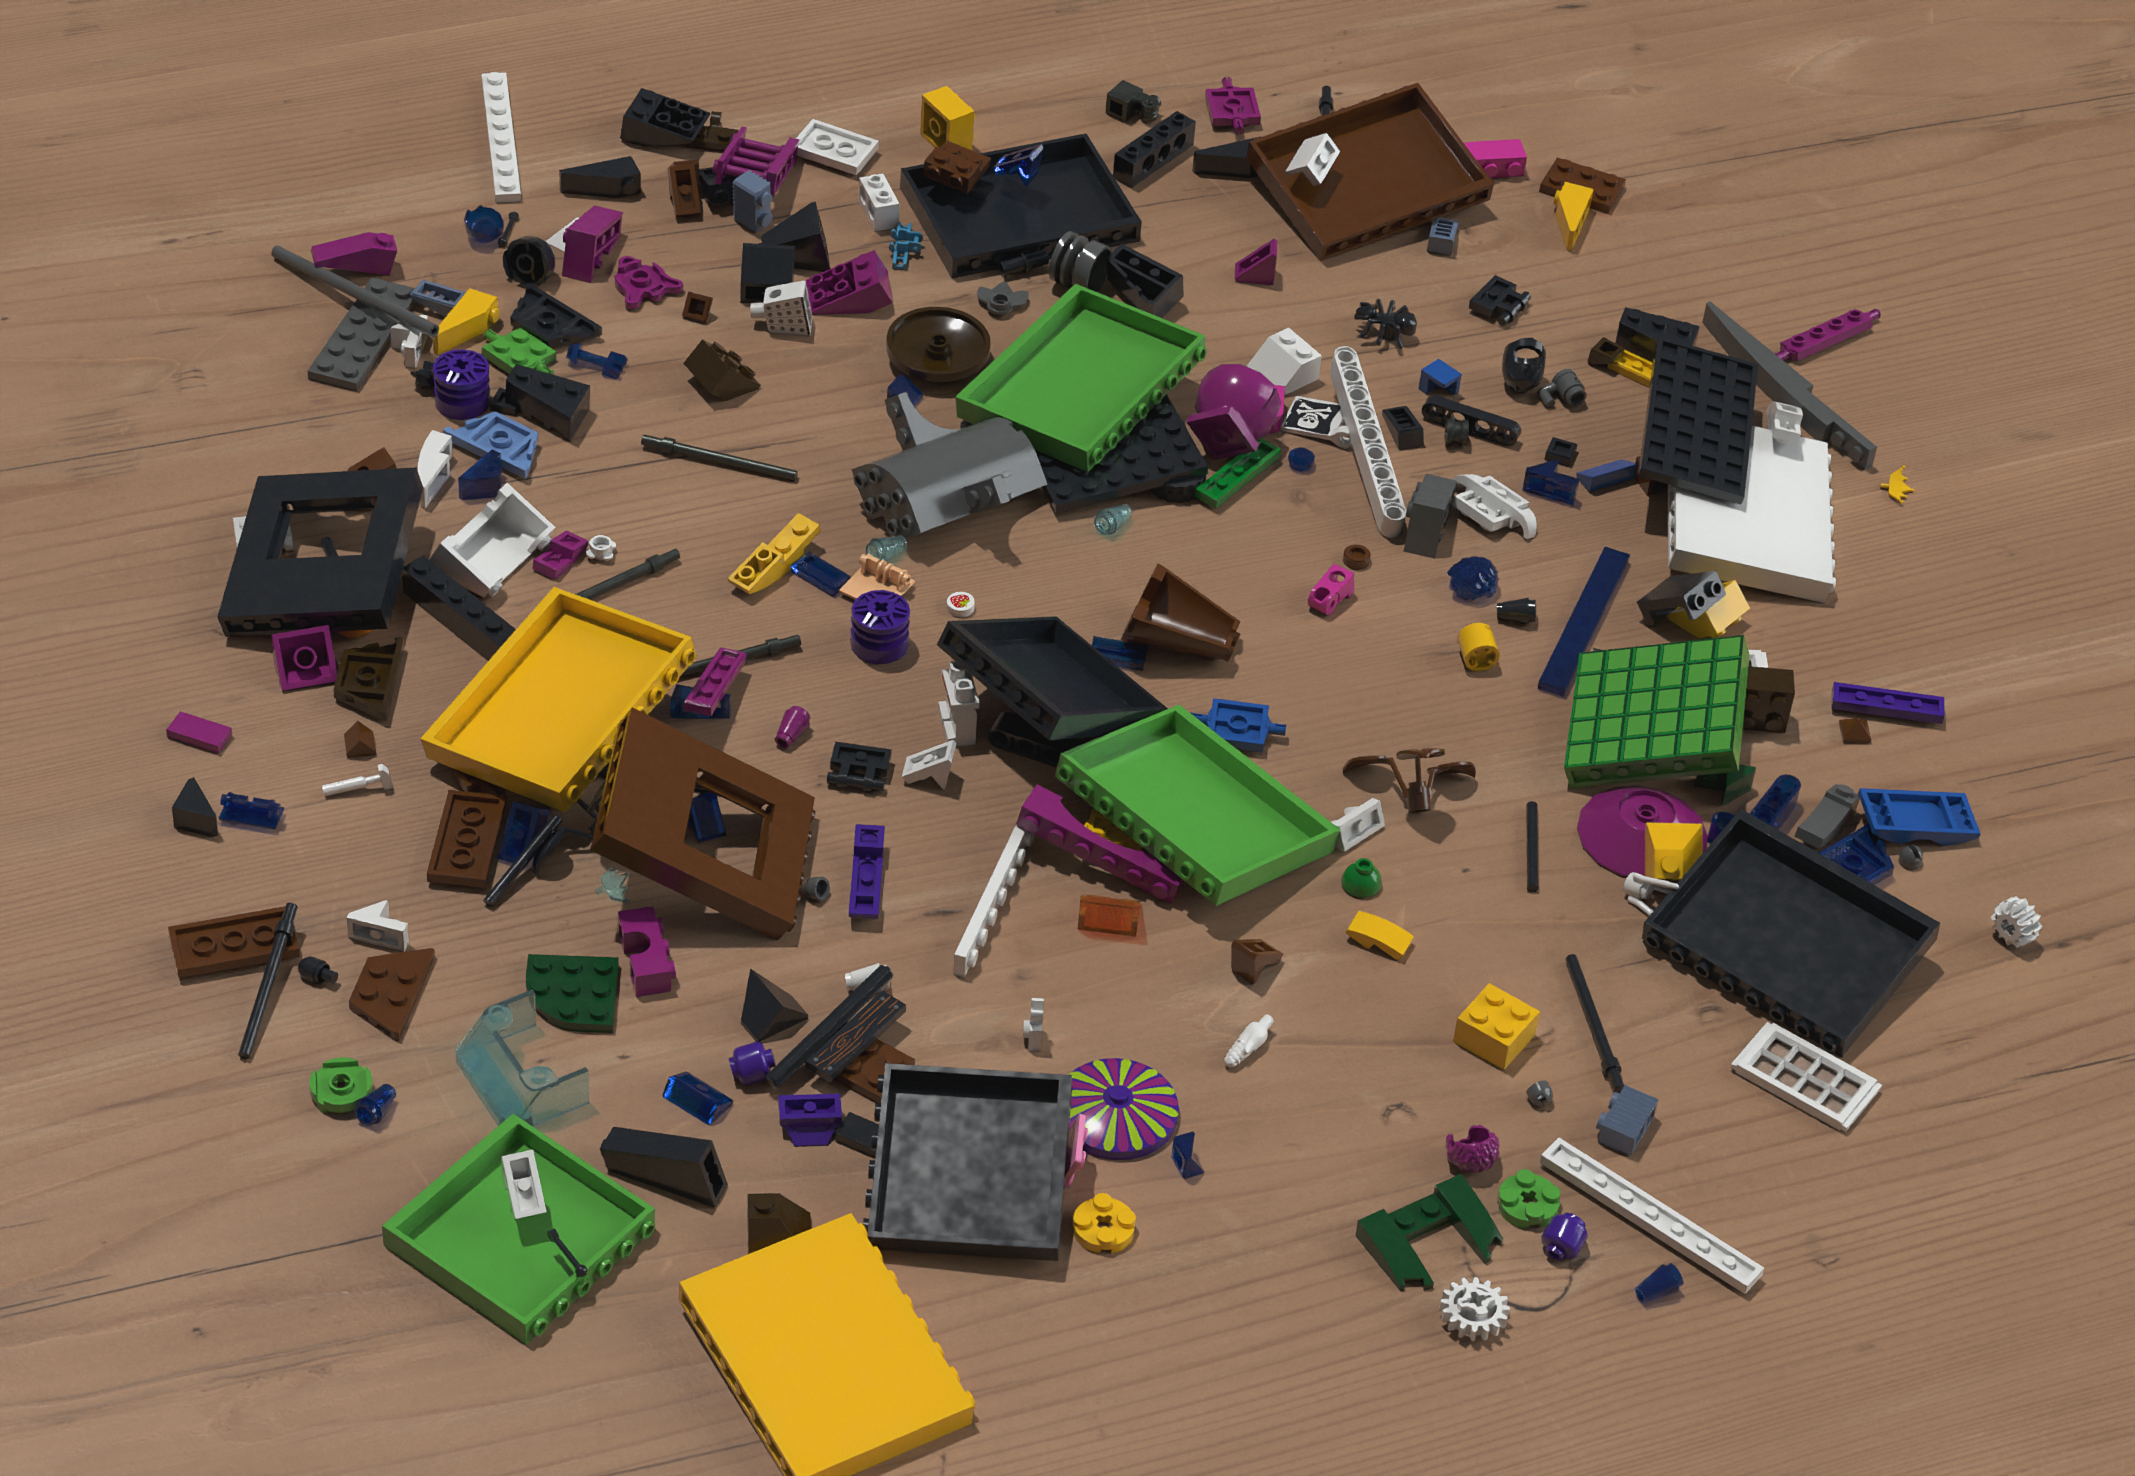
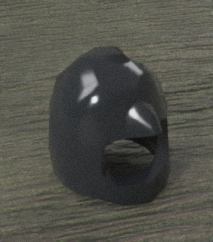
M1521 338L1509 343L1505 347L1502 373L1505 382L1509 386V390L1512 392L1524 393L1530 391L1541 383L1544 376L1546 350L1541 342L1534 338ZM1521 349H1531L1539 356L1526 359L1516 357V353Z

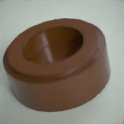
M1350 545L1344 550L1343 563L1348 568L1354 570L1364 569L1370 563L1371 553L1362 545Z

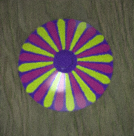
M1108 1058L1086 1063L1069 1074L1072 1075L1069 1130L1079 1114L1086 1116L1085 1128H1088V1136L1082 1150L1084 1152L1111 1160L1135 1159L1155 1152L1173 1135L1178 1119V1099L1167 1079L1153 1068L1128 1059Z

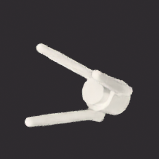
M1632 872L1624 883L1623 892L1629 895L1628 902L1636 905L1650 916L1653 910L1641 900L1643 898L1648 899L1652 895L1653 890L1669 894L1672 889H1678L1679 885Z

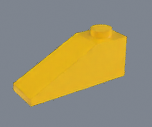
M1569 182L1564 183L1561 191H1556L1553 204L1557 205L1555 216L1566 250L1572 251L1590 210L1594 189Z
M469 288L439 325V332L433 337L434 353L439 355L485 333L499 319L498 297Z

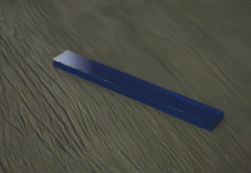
M1604 547L1541 675L1538 689L1564 697L1578 668L1579 653L1586 651L1626 569L1630 554Z

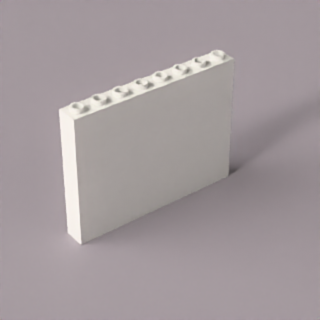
M1752 426L1745 497L1741 505L1668 484V568L1691 574L1716 570L1720 580L1723 581L1736 580L1737 584L1825 603L1828 594L1833 593L1836 585V578L1833 577L1835 560L1832 559L1835 543L1831 541L1834 524H1831L1830 521L1833 514V506H1830L1833 491L1829 488L1832 472L1828 469L1831 462V454H1828V444L1800 437L1798 444L1793 442L1791 444H1783L1772 437V430Z

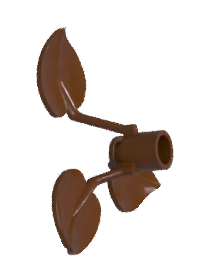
M1423 748L1421 750L1408 749L1396 753V757L1399 760L1415 759L1416 782H1410L1409 788H1406L1393 757L1367 755L1352 758L1344 765L1343 774L1348 770L1364 765L1381 763L1390 765L1402 790L1403 798H1407L1408 812L1419 813L1431 810L1430 796L1433 795L1432 786L1436 774L1460 773L1475 778L1476 768L1473 763L1466 761L1445 763L1427 768L1429 779L1426 786V782L1421 781L1420 759L1445 755V749Z

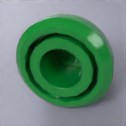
M1361 858L1345 869L1341 878V884L1345 891L1353 896L1370 897L1380 891L1382 878L1379 870L1369 859Z

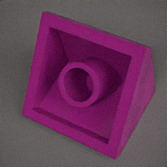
M329 625L271 635L274 666L281 691L336 681L337 669Z

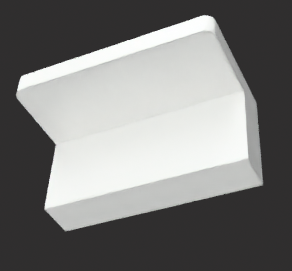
M1327 133L1305 139L1286 172L1288 175L1303 171L1313 186L1319 185L1324 180L1340 151Z

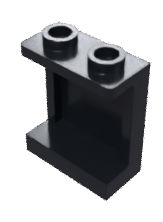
M1716 570L1669 576L1638 600L1637 604L1647 626L1656 625L1677 607H1683L1689 620H1695L1726 595V591Z

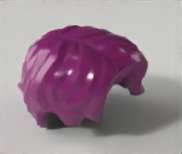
M1482 1125L1471 1126L1466 1139L1455 1142L1452 1134H1448L1446 1137L1445 1146L1449 1162L1465 1172L1480 1173L1490 1169L1500 1153L1498 1137Z

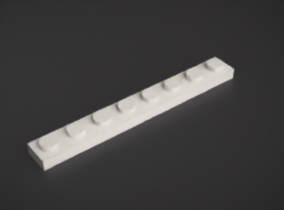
M506 73L482 74V87L496 203L520 202L521 191Z
M1018 825L1015 826L954 954V975L965 977L969 967L975 966L979 953L978 948L979 946L984 947L987 940L988 926H994L998 913L997 907L998 905L1003 906L1007 896L1006 888L1014 883L1017 865L1022 866L1026 854L1025 848L1032 845L1035 834L1026 831Z
M1558 1138L1541 1155L1540 1163L1742 1293L1746 1294L1762 1277L1764 1267L1561 1138Z

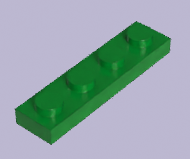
M1263 438L1258 440L1259 445L1255 452L1237 455L1195 489V497L1215 509L1279 459L1281 449Z

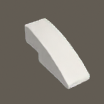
M434 430L430 432L425 440L418 461V473L423 485L420 506L423 508L428 506L450 476L449 460L452 458V436Z

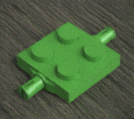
M518 328L504 336L498 335L492 329L485 332L484 338L490 341V343L482 347L481 355L508 374L518 364L554 375V371L546 367V365L556 360V351L522 328Z

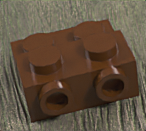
M946 140L941 148L935 147L925 159L923 176L968 194L989 168L991 158Z

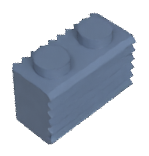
M748 170L733 181V211H735L733 215H735V220L758 232L767 227L773 218L771 214L772 195L770 194V182H766V179L755 175V173H752V170Z
M1624 1085L1621 1093L1615 1092L1608 1106V1109H1610L1609 1113L1602 1112L1597 1122L1596 1129L1600 1130L1598 1142L1600 1144L1604 1143L1605 1146H1610L1611 1149L1615 1148L1616 1151H1621L1622 1154L1632 1155L1656 1114L1659 1099Z

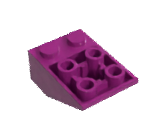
M875 250L861 254L857 258L843 264H838L832 269L806 279L812 315L871 313L893 303L888 270Z

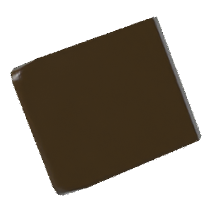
M1603 337L1590 350L1587 363L1612 364L1625 351V348Z

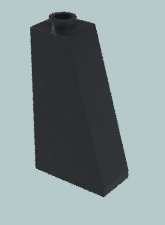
M613 1127L600 1147L601 1155L608 1171L707 1206L715 1207L728 1185L712 1140Z

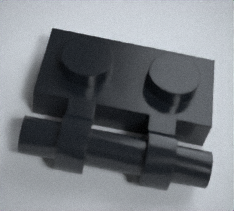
M1495 275L1470 299L1469 309L1489 318L1497 313L1500 315L1497 319L1498 323L1506 325L1517 317L1518 311H1523L1528 306L1531 294L1527 291H1524L1522 294L1516 292V284Z
M835 741L830 769L840 772H828L827 783L837 784L838 788L844 789L847 786L863 788L865 792H872L873 790L884 791L885 780L876 779L875 776L887 777L892 749ZM850 772H852V773H859V774H865V777L855 776V775H849V774H850Z

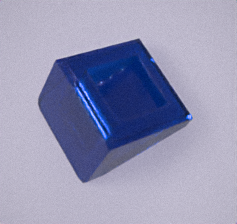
M900 374L888 386L887 399L907 392L911 403L915 406L923 398V393L907 377Z

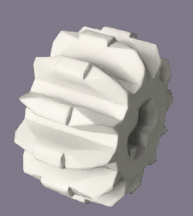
M2017 896L2010 897L2006 901L1999 903L1994 908L1995 912L1991 916V919L1995 922L1992 928L1999 932L1998 939L2004 938L2007 946L2014 944L2017 948L2034 941L2039 936L2038 932L2043 927L2038 921L2041 915L2036 914L2034 911L2035 905L2029 906L2026 898L2019 899Z

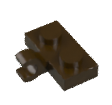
M712 111L710 126H703L694 142L686 144V148L724 152L731 143L733 134H737L739 130L721 128L722 112Z

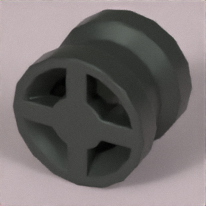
M1446 419L1445 445L1459 443L1461 446H1467L1468 420L1455 422L1453 419Z

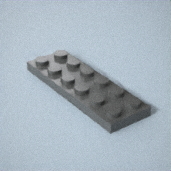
M371 278L364 288L410 312L417 303L410 298V294L415 288ZM356 300L308 369V379L358 391L391 342V327L402 322Z

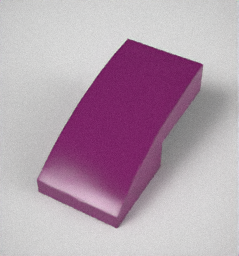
M566 530L550 541L548 551L533 560L532 569L556 579L575 563L587 548L589 541Z

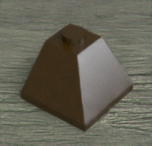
M780 1193L747 1194L748 1254L811 1229L810 1212Z

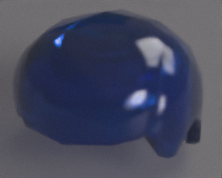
M479 205L473 211L469 209L466 211L464 226L471 239L479 243H489L500 237L503 232L504 221L501 214L495 209Z

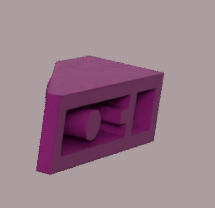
M367 232L312 246L311 254L314 266L390 275L397 254V247L393 235Z

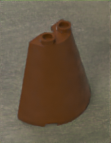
M1157 564L1120 640L1228 662L1241 635L1236 632L1241 621L1167 568Z

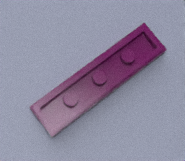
M722 647L719 648L684 701V710L711 716L746 663L747 653Z

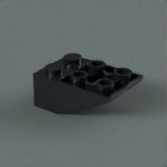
M641 88L623 116L620 139L642 147L692 144L709 118L710 112Z

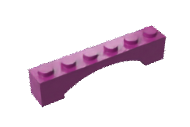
M1036 784L1021 808L1016 825L1151 893L1159 899L1170 904L1173 902L1185 882L1182 878L1151 853L1123 847L1089 830L1067 811L1061 803V796Z

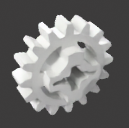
M1474 1277L1473 1283H1468L1465 1278H1462L1460 1286L1452 1282L1450 1289L1443 1291L1439 1311L1442 1312L1441 1321L1449 1322V1331L1459 1330L1458 1337L1460 1338L1465 1334H1469L1471 1341H1475L1476 1335H1480L1485 1341L1488 1339L1489 1333L1497 1336L1500 1328L1504 1329L1506 1327L1510 1307L1507 1306V1296H1500V1287L1491 1289V1281L1489 1280L1484 1284H1479L1478 1277Z

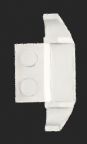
M1466 474L1458 475L1452 479L1457 480L1456 486L1462 484L1466 487L1465 492L1454 496L1451 504L1460 510L1461 514L1472 518L1483 529L1491 532L1506 526L1512 529L1521 524L1524 538L1530 539L1535 537L1537 531L1535 515L1528 507L1529 502L1490 475L1483 478L1478 475Z

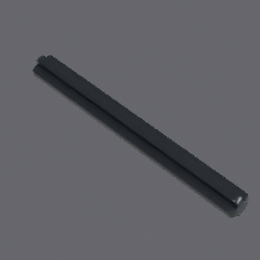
M880 965L766 1075L765 1079L768 1085L776 1089L781 1087L808 1058L823 1046L893 978L891 969L888 966Z

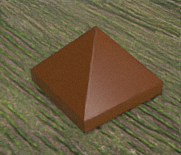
M688 291L682 317L707 323L713 298Z
M1861 718L1839 720L1843 742L1871 743L1867 720Z

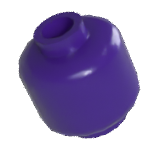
M761 1042L737 1047L733 1051V1057H729L735 1081L740 1080L745 1086L766 1081V1075L771 1071L772 1067L776 1066L772 1049L765 1050Z
M1568 1212L1554 1215L1541 1236L1547 1255L1558 1261L1574 1259L1588 1238L1584 1221Z

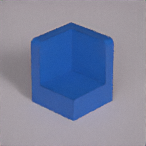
M1437 359L1421 369L1418 389L1427 394L1440 386L1455 395L1459 393L1462 374L1442 360Z

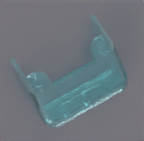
M533 990L486 1008L456 1048V1063L498 1126L512 1114H515L531 1126H536L589 1104V1071L586 1067L560 1078H557L555 1073L545 1066H535L524 1071L503 1040L536 1026V1005Z

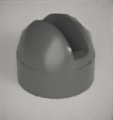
M1909 845L1901 850L1898 862L1905 869L1916 870L1921 866L1923 853L1919 847Z
M825 877L809 878L804 886L805 895L813 900H825L830 892L828 880Z
M1545 1080L1531 1085L1526 1091L1530 1101L1539 1107H1544L1543 1102L1547 1100L1550 1103L1553 1098L1552 1089Z

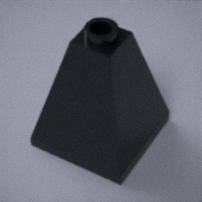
M811 202L761 236L762 243H758L795 246L794 268L820 272L831 269L826 237L816 202Z

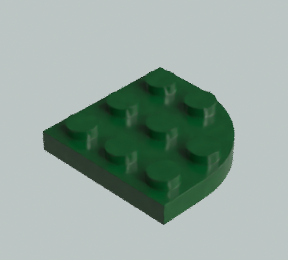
M528 954L526 994L534 1011L538 1010L544 1015L548 1023L565 1030L613 1033L619 957Z

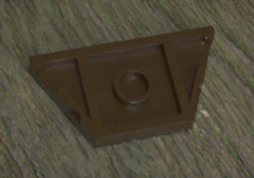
M404 637L395 638V643L381 647L376 642L362 648L355 647L343 650L333 689L334 698L382 721H387L404 649Z

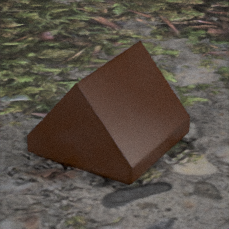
M357 721L344 734L346 756L376 755L373 731Z

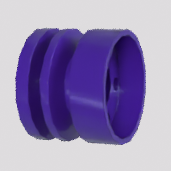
M465 349L452 350L438 357L433 365L436 409L442 415L457 420L473 419L481 416L488 410L491 403L488 361L483 355Z
M873 590L861 594L854 600L851 608L852 627L850 644L852 651L858 658L873 664H889L899 660L906 654L909 646V604L902 596L891 591Z

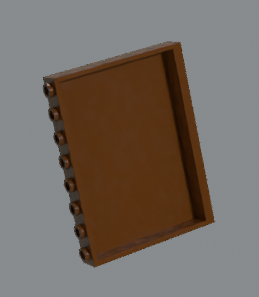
M1419 83L1404 86L1401 89L1381 94L1378 97L1361 101L1358 104L1341 108L1326 115H1320L1315 119L1298 123L1295 126L1277 130L1272 134L1257 137L1249 141L1246 156L1248 162L1320 261L1489 201L1494 186L1493 181ZM1327 133L1340 153L1322 183L1313 186L1303 171L1288 175L1286 169L1303 141Z

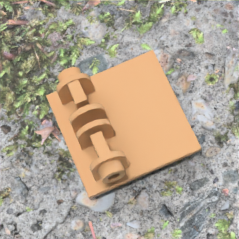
M862 554L859 559V564L862 567L841 587L839 592L855 600L861 594L873 590H886L903 596L915 583V580L911 579V575L908 574L907 570L897 568L891 563L887 564L885 560L880 561V559L873 557L872 554Z

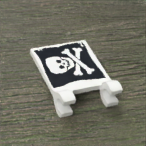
M1301 396L1295 397L1280 427L1281 431L1331 440L1338 447L1348 449L1351 444L1350 438H1344L1349 437V430L1347 426H1341L1344 417L1339 403Z

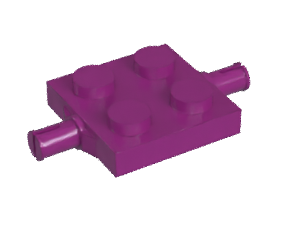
M1224 77L1221 81L1223 87L1206 89L1205 99L1212 126H1233L1234 133L1238 135L1239 132L1242 135L1245 131L1243 126L1260 125L1261 115L1254 88L1234 87L1232 79L1228 77L1227 80Z

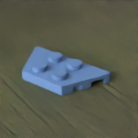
M496 411L486 414L481 418L465 421V427L452 430L449 426L443 429L444 434L452 436V443L524 479L528 477L538 444V432Z

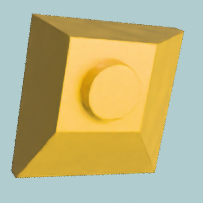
M1645 823V876L1664 881H1680L1703 854V824Z

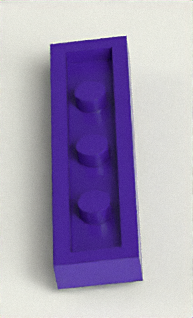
M1839 682L1833 683L1831 709L1938 724L1943 723L1945 716L1944 697Z

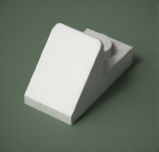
M420 315V317L428 320L427 315ZM403 322L392 326L390 329L391 346L401 349V356H405V367L416 369L428 335Z
M951 740L908 756L902 778L907 784L932 776L941 788L945 789L956 742Z
M387 900L356 910L347 916L348 938L405 952L409 944L408 923L389 919V903Z
M528 1150L502 1156L504 1190L507 1189L513 1219L546 1213L534 1151Z

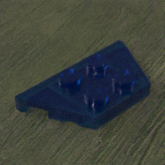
M1869 823L1819 852V854L1873 885L1892 875L1894 870V864L1890 856L1886 854L1883 840L1879 841L1878 837L1872 834Z

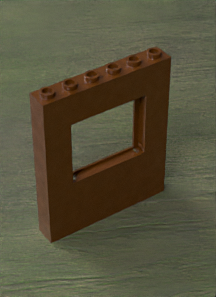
M632 707L617 727L590 851L779 940L786 931L790 932L794 928L797 921V916L794 914L801 898L798 891L804 879L803 865L808 857L806 846L812 835V831L809 828L815 816V810H813L815 797ZM702 772L703 774L698 778L697 773ZM695 784L763 817L752 876L684 844ZM765 804L768 805L765 810L761 809Z

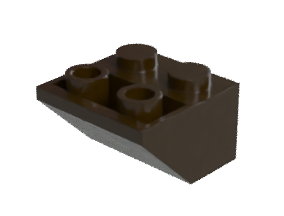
M702 339L683 363L709 393L724 401L755 391L761 386L754 378L756 373L748 366L740 363L742 358L732 350L727 352L724 347L715 341L711 344Z

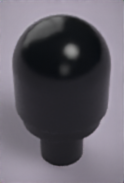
M305 957L298 965L300 976L315 984H322L325 981L334 984L338 979V973L330 970V966L326 961L316 957Z

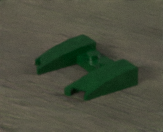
M1461 1174L1435 1185L1433 1194L1388 1214L1385 1209H1382L1358 1220L1355 1235L1399 1291L1404 1290V1280H1420L1423 1290H1430L1434 1285L1429 1273L1408 1242L1447 1223H1451L1484 1264L1488 1263L1491 1259L1492 1253L1487 1248L1493 1240L1498 1245H1501L1503 1237L1487 1209Z

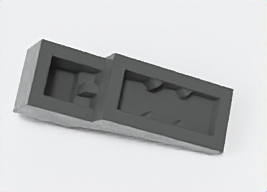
M1835 784L1826 791L1823 799L1810 816L1798 826L1794 837L1821 849L1841 832L1843 824L1854 816L1860 801L1859 795L1854 793V790L1849 786Z

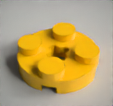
M1099 1193L1093 1199L1086 1200L1080 1204L1075 1210L1073 1217L1074 1237L1083 1248L1091 1252L1101 1253V1249H1111V1253L1119 1252L1125 1249L1133 1240L1136 1215L1123 1202L1111 1198L1106 1193ZM1100 1222L1109 1223L1110 1228H1108L1107 1226H1103L1102 1228L1098 1227V1224Z

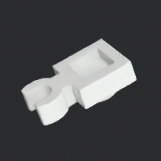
M1032 998L1030 1020H1024L1023 1038H1029L1028 1051H1040L1044 1005V999Z

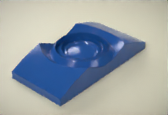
M1860 788L1858 791L1872 834L1884 840L1897 844L1913 840H1932L1942 846H1948L1979 839L1981 835L1965 793Z

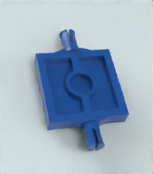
M1213 698L1212 708L1208 715L1191 712L1193 716L1229 744L1240 750L1263 752L1264 741L1268 734L1285 736L1287 724L1270 723L1268 717L1269 705Z

